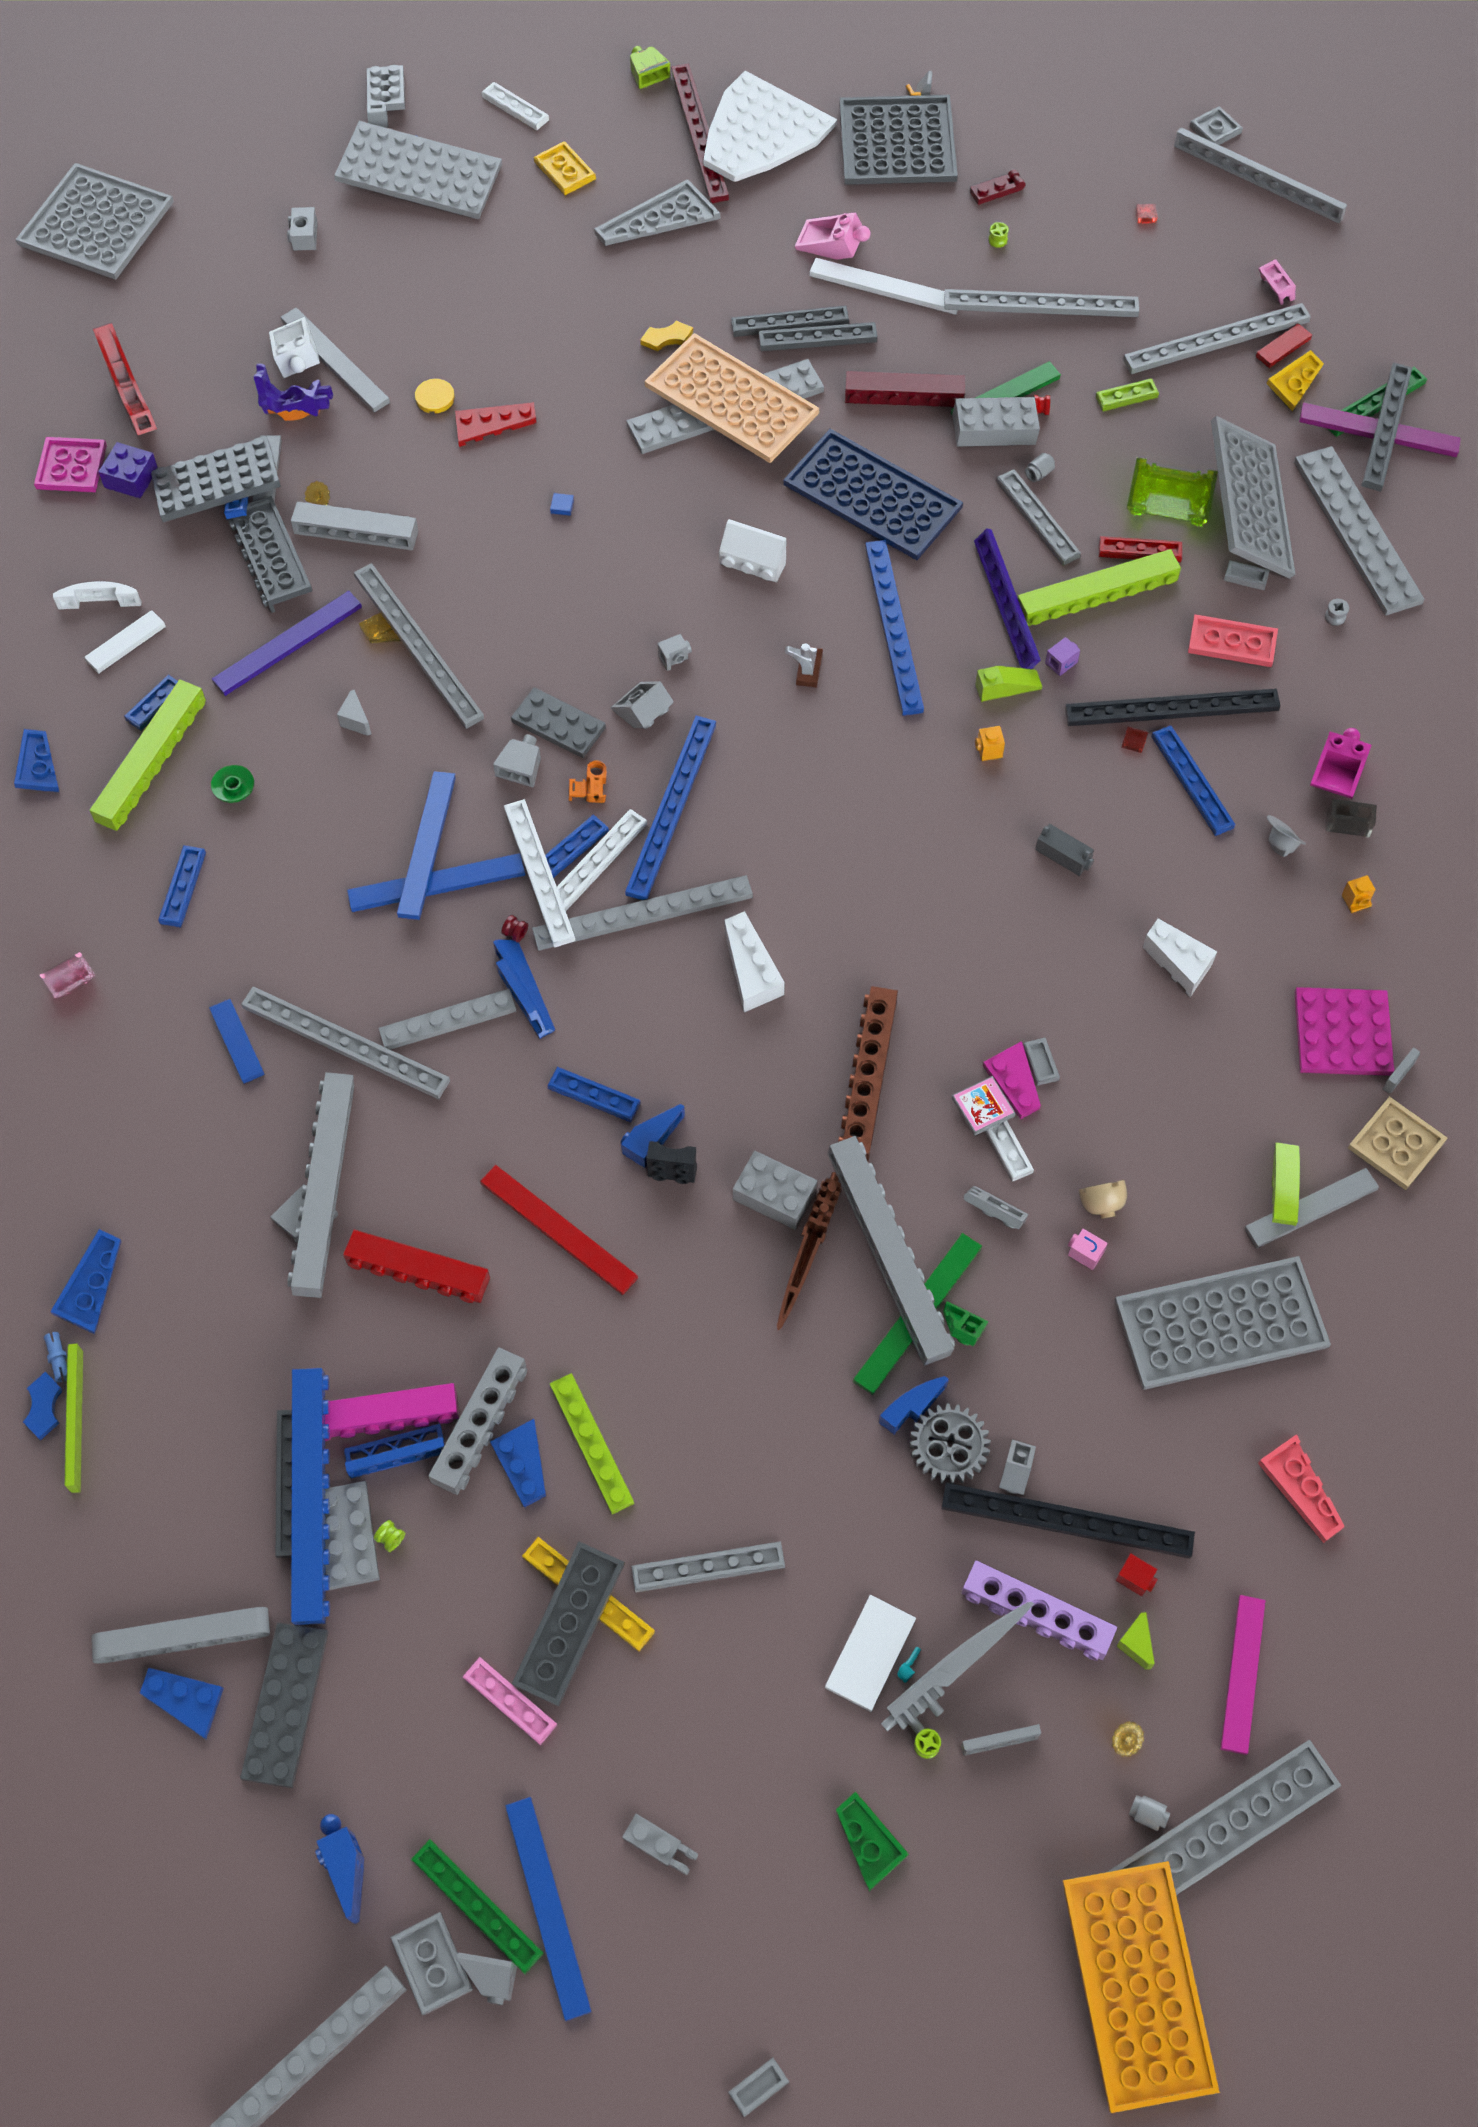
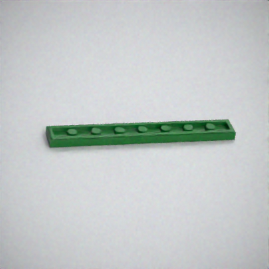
M964 1233L960 1235L924 1284L926 1289L930 1290L934 1296L935 1303L933 1304L936 1310L982 1249V1245ZM901 1316L853 1379L856 1385L872 1396L913 1342Z

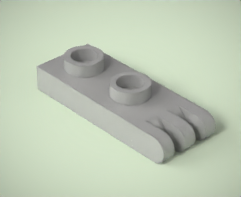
M976 1186L971 1187L964 1195L965 1201L981 1209L987 1216L1002 1220L1010 1228H1017L1019 1230L1029 1215Z

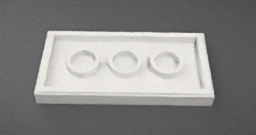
M870 1595L825 1685V1689L871 1712L916 1618Z

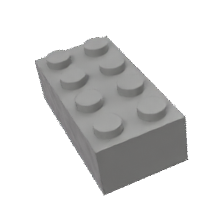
M1035 397L963 398L955 400L952 416L957 446L1036 445L1040 427Z

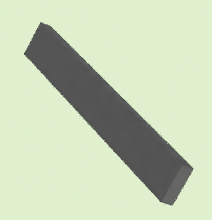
M1394 362L1391 366L1362 487L1382 491L1412 367Z

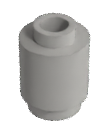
M1041 453L1027 465L1025 469L1027 478L1032 482L1042 480L1055 469L1054 458L1049 454Z
M1136 1795L1129 1815L1135 1818L1134 1821L1158 1831L1159 1827L1165 1828L1170 1813L1166 1811V1805L1143 1795L1142 1798Z

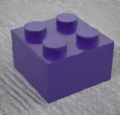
M116 442L100 468L99 475L104 488L141 498L152 480L151 472L156 470L158 466L152 452Z

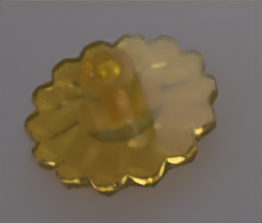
M311 482L306 488L305 500L312 504L328 505L330 490H328V486L324 485L323 482Z
M1128 1721L1119 1725L1112 1737V1747L1115 1749V1753L1120 1754L1122 1757H1131L1133 1754H1137L1138 1750L1142 1748V1743L1145 1741L1143 1737L1144 1731L1141 1729V1726L1135 1722L1130 1723Z

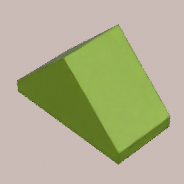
M1143 1612L1121 1638L1117 1647L1145 1670H1149L1155 1663L1147 1613Z

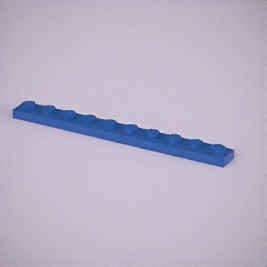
M886 540L865 542L866 554L902 715L924 713V706Z
M695 716L626 888L625 894L628 897L642 901L647 900L715 730V720Z

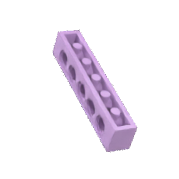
M976 1560L961 1593L966 1595L965 1598L974 1604L982 1603L987 1605L991 1612L1001 1616L1010 1613L1027 1602H1033L1034 1605L1016 1624L1023 1627L1029 1625L1035 1628L1039 1635L1046 1638L1052 1636L1060 1640L1059 1643L1069 1649H1074L1075 1647L1083 1651L1084 1656L1095 1661L1098 1659L1103 1661L1117 1630V1626ZM992 1585L997 1589L998 1593L996 1595H988L984 1587ZM1010 1596L1019 1598L1021 1605L1016 1607L1010 1605L1008 1598ZM1034 1607L1041 1608L1044 1616L1041 1618L1035 1617L1031 1609ZM1058 1618L1064 1619L1068 1624V1628H1058L1055 1620ZM1083 1629L1089 1631L1092 1639L1083 1640L1079 1635V1631Z

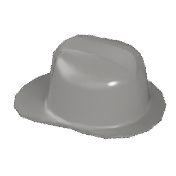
M1267 815V819L1272 825L1268 841L1274 852L1282 857H1286L1289 853H1293L1301 843L1306 845L1284 822L1274 816Z

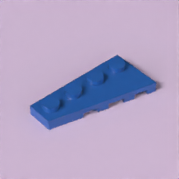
M100 1229L98 1230L50 1311L51 1314L95 1334L120 1249L121 1239Z

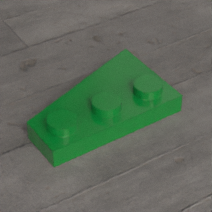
M855 1791L836 1809V1813L867 1889L871 1891L909 1853Z

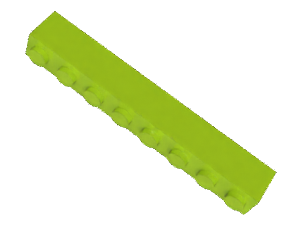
M1169 549L1018 595V601L1028 626L1038 625L1043 621L1057 619L1066 614L1077 613L1086 608L1097 607L1099 604L1109 601L1114 602L1119 598L1133 596L1146 590H1153L1165 584H1172L1178 581L1181 567L1172 550Z
M179 679L89 810L96 823L117 831L126 822L128 814L132 808L137 806L139 798L149 788L153 777L160 772L166 758L171 756L174 746L177 742L181 741L187 727L193 723L198 711L204 707L206 699L202 688Z

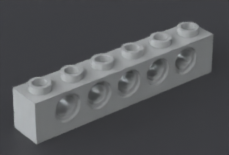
M498 1347L428 1475L432 1484L455 1495H458L461 1489L464 1490L470 1479L468 1475L472 1467L476 1468L481 1460V1450L484 1445H489L493 1437L492 1430L495 1424L499 1425L505 1414L503 1410L507 1402L511 1403L515 1397L516 1385L519 1381L522 1382L527 1374L528 1369L526 1368L524 1358ZM502 1375L509 1376L508 1381L500 1383L497 1380ZM491 1396L498 1398L494 1404L486 1403V1400ZM483 1417L486 1419V1422L481 1426L474 1424L478 1418ZM467 1439L475 1440L471 1447L462 1446L463 1442ZM459 1460L463 1462L459 1469L451 1468V1464L454 1461Z

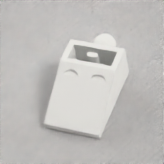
M305 317L269 332L273 357L284 378L295 373H301L305 369L320 363L318 352Z

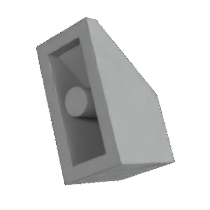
M1012 1440L999 1488L1005 1489L1012 1494L1019 1493L1024 1495L1036 1446Z

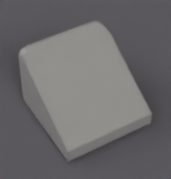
M928 71L920 80L916 92H921V95H930L932 71Z

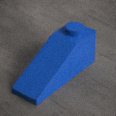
M679 1104L635 1126L630 1133L627 1132L621 1140L622 1154L645 1168L647 1166L646 1157L649 1141L658 1142L661 1145L665 1143L685 1117L684 1105Z

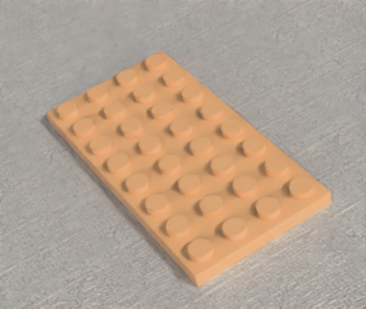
M695 333L645 380L646 388L769 463L819 414L817 406Z

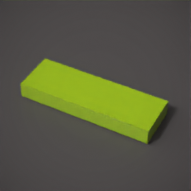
M1152 378L1096 392V399L1102 411L1155 399L1159 396Z

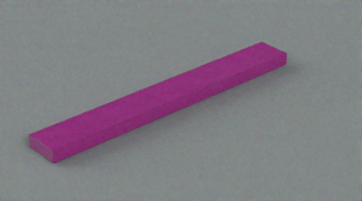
M1304 402L1299 418L1301 423L1372 439L1378 421L1375 418ZM1399 424L1394 444L1457 457L1461 438Z

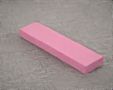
M481 1657L464 1674V1680L539 1745L545 1741L557 1726L556 1722Z

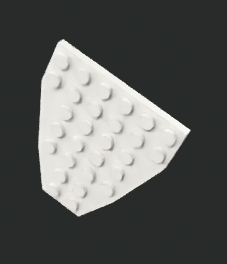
M744 71L724 91L709 129L703 165L733 182L770 170L816 147L836 127L837 119Z

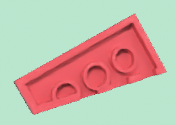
M1296 1434L1262 1458L1258 1464L1320 1540L1325 1543L1345 1526L1330 1497L1326 1496L1322 1488L1323 1484L1319 1476L1315 1475L1310 1465L1311 1461L1307 1453L1304 1454Z

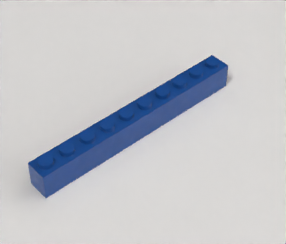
M322 1368L292 1369L291 1622L294 1625L326 1624V1617L330 1616V1602L326 1601V1591L330 1590V1576L326 1575V1565L330 1564V1551L325 1549V1539H330V1526L325 1524V1514L330 1513L329 1499H325V1489L330 1488L329 1474H325V1464L330 1462L329 1449H325V1439L330 1437L329 1424H325V1415H329L330 1411L329 1400H325V1390H329V1375H325Z

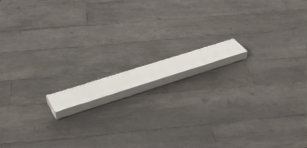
M819 258L815 259L810 270L811 277L955 315L958 311L944 310L945 291Z
M525 799L504 805L554 948L576 941Z

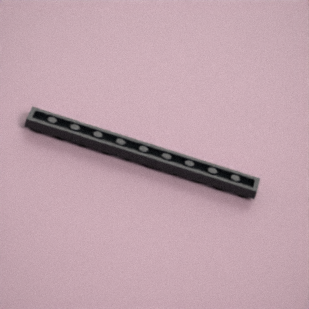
M1277 688L1071 703L1066 704L1065 712L1068 726L1271 712L1279 711L1281 705Z
M950 1483L945 1485L942 1510L1189 1559L1192 1557L1194 1531Z

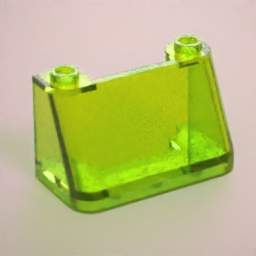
M1137 457L1127 503V509L1130 510V514L1141 516L1143 513L1189 521L1194 526H1203V523L1208 522L1218 471L1208 470L1207 474L1200 475L1201 471L1193 473L1156 466L1157 463H1152V466H1150V464L1146 463L1147 459Z

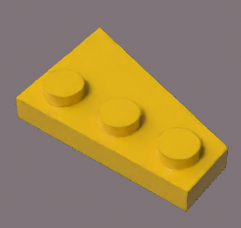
M1310 350L1269 378L1266 384L1293 411L1324 363Z

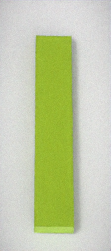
M77 1343L69 1344L67 1351L65 1487L71 1493L81 1492L83 1350Z

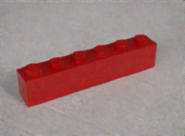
M355 1229L343 1254L346 1263L353 1269L361 1270V1268H364L377 1276H391L397 1282H411L420 1289L428 1290V1288H431L447 1297L451 1295L458 1296L467 1303H481L490 1280L489 1271L486 1268Z

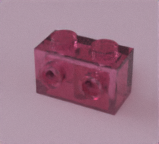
M79 952L41 974L40 977L53 997L57 999L67 996L77 986L86 985L91 981V978L95 977V974Z

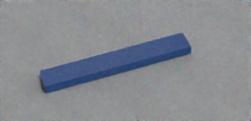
M1170 725L1153 732L1152 739L1213 834L1217 836L1234 829V821L1173 727Z

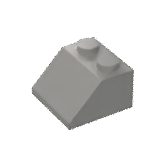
M661 681L640 682L616 702L611 709L632 727L646 729L654 724L655 718L668 712V707L674 701Z

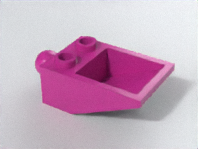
M1356 728L1346 729L1343 735L1330 731L1310 786L1352 799L1372 745L1359 741L1360 732Z

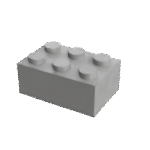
M754 1150L733 1187V1200L796 1230L817 1192L818 1180Z

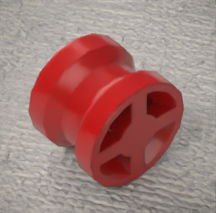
M1034 395L1037 415L1043 413L1049 416L1050 395H1045L1044 397Z

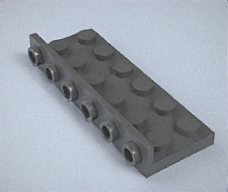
M272 496L248 503L246 516L228 519L232 531L236 530L237 532L234 535L238 546H243L241 552L244 560H249L250 564H247L251 576H256L257 578L254 580L257 591L263 592L260 597L264 607L268 606L271 613L275 612L273 605L312 592L311 584Z

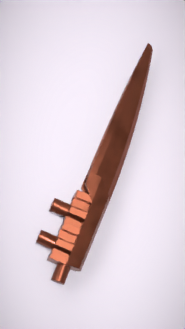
M836 1172L831 1173L830 1179L826 1178L822 1181L809 1218L801 1234V1237L804 1238L787 1284L778 1318L777 1330H780L784 1325L805 1282L819 1244H822L826 1237L829 1222L842 1190V1185L838 1182L839 1179Z

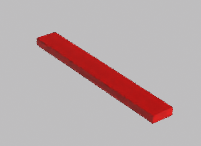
M496 1164L480 1180L482 1186L622 1296L638 1279L637 1274Z

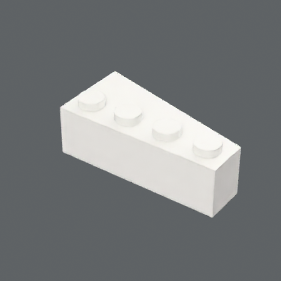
M745 911L725 919V936L743 1011H749L783 996L785 982Z

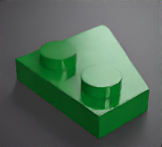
M948 1301L943 1308L951 1336L957 1338L964 1345L974 1347L985 1331L989 1321Z

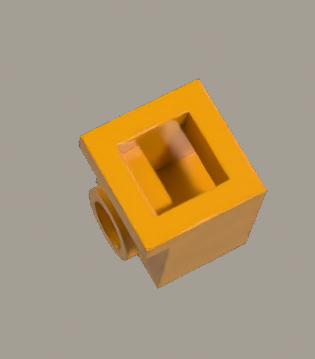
M1368 875L1348 881L1342 897L1350 912L1353 913L1372 906L1371 898L1376 889Z

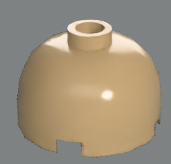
M1125 1180L1079 1189L1080 1199L1084 1208L1091 1214H1101V1219L1115 1216V1211L1121 1209L1126 1203L1127 1189Z

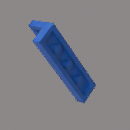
M441 1424L345 1448V1466L350 1479L439 1456L445 1446ZM437 1432L438 1438L422 1442L427 1434ZM407 1439H410L416 1443L413 1445L399 1448L402 1441ZM384 1445L392 1449L390 1451L375 1454L377 1449ZM362 1452L367 1457L352 1460L351 1454Z

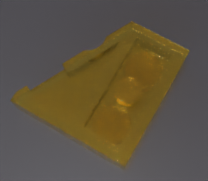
M381 613L359 623V627L369 643L401 641Z

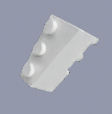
M1157 919L1148 932L1143 946L1147 953L1172 975L1171 978L1175 982L1178 981L1184 987L1189 997L1194 993L1212 966L1217 953L1212 948L1160 919Z

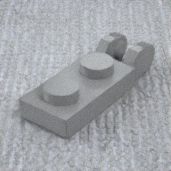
M635 1814L622 1837L667 1867L670 1865L685 1875L689 1873L690 1869L685 1864L673 1859L677 1850L689 1859L696 1860L698 1857L695 1851L681 1844L680 1840L638 1814Z

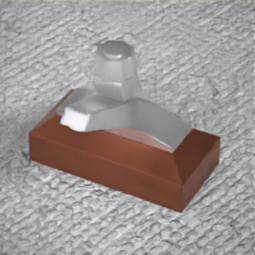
M807 643L803 644L800 650L787 646L785 653L799 662L796 685L817 688L823 648L810 647Z

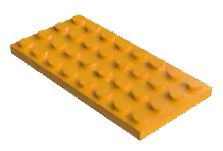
M1169 1861L1062 1880L1109 2112L1115 2113L1220 2093Z

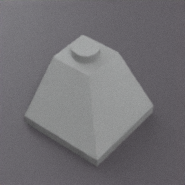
M458 1952L457 1959L481 1995L488 1997L487 2003L503 2005L504 2000L511 2001L517 1966L513 1962Z

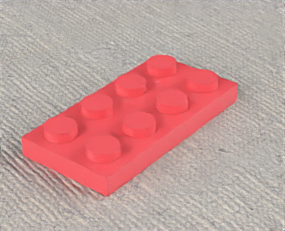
M1195 614L1188 653L1272 667L1278 629Z

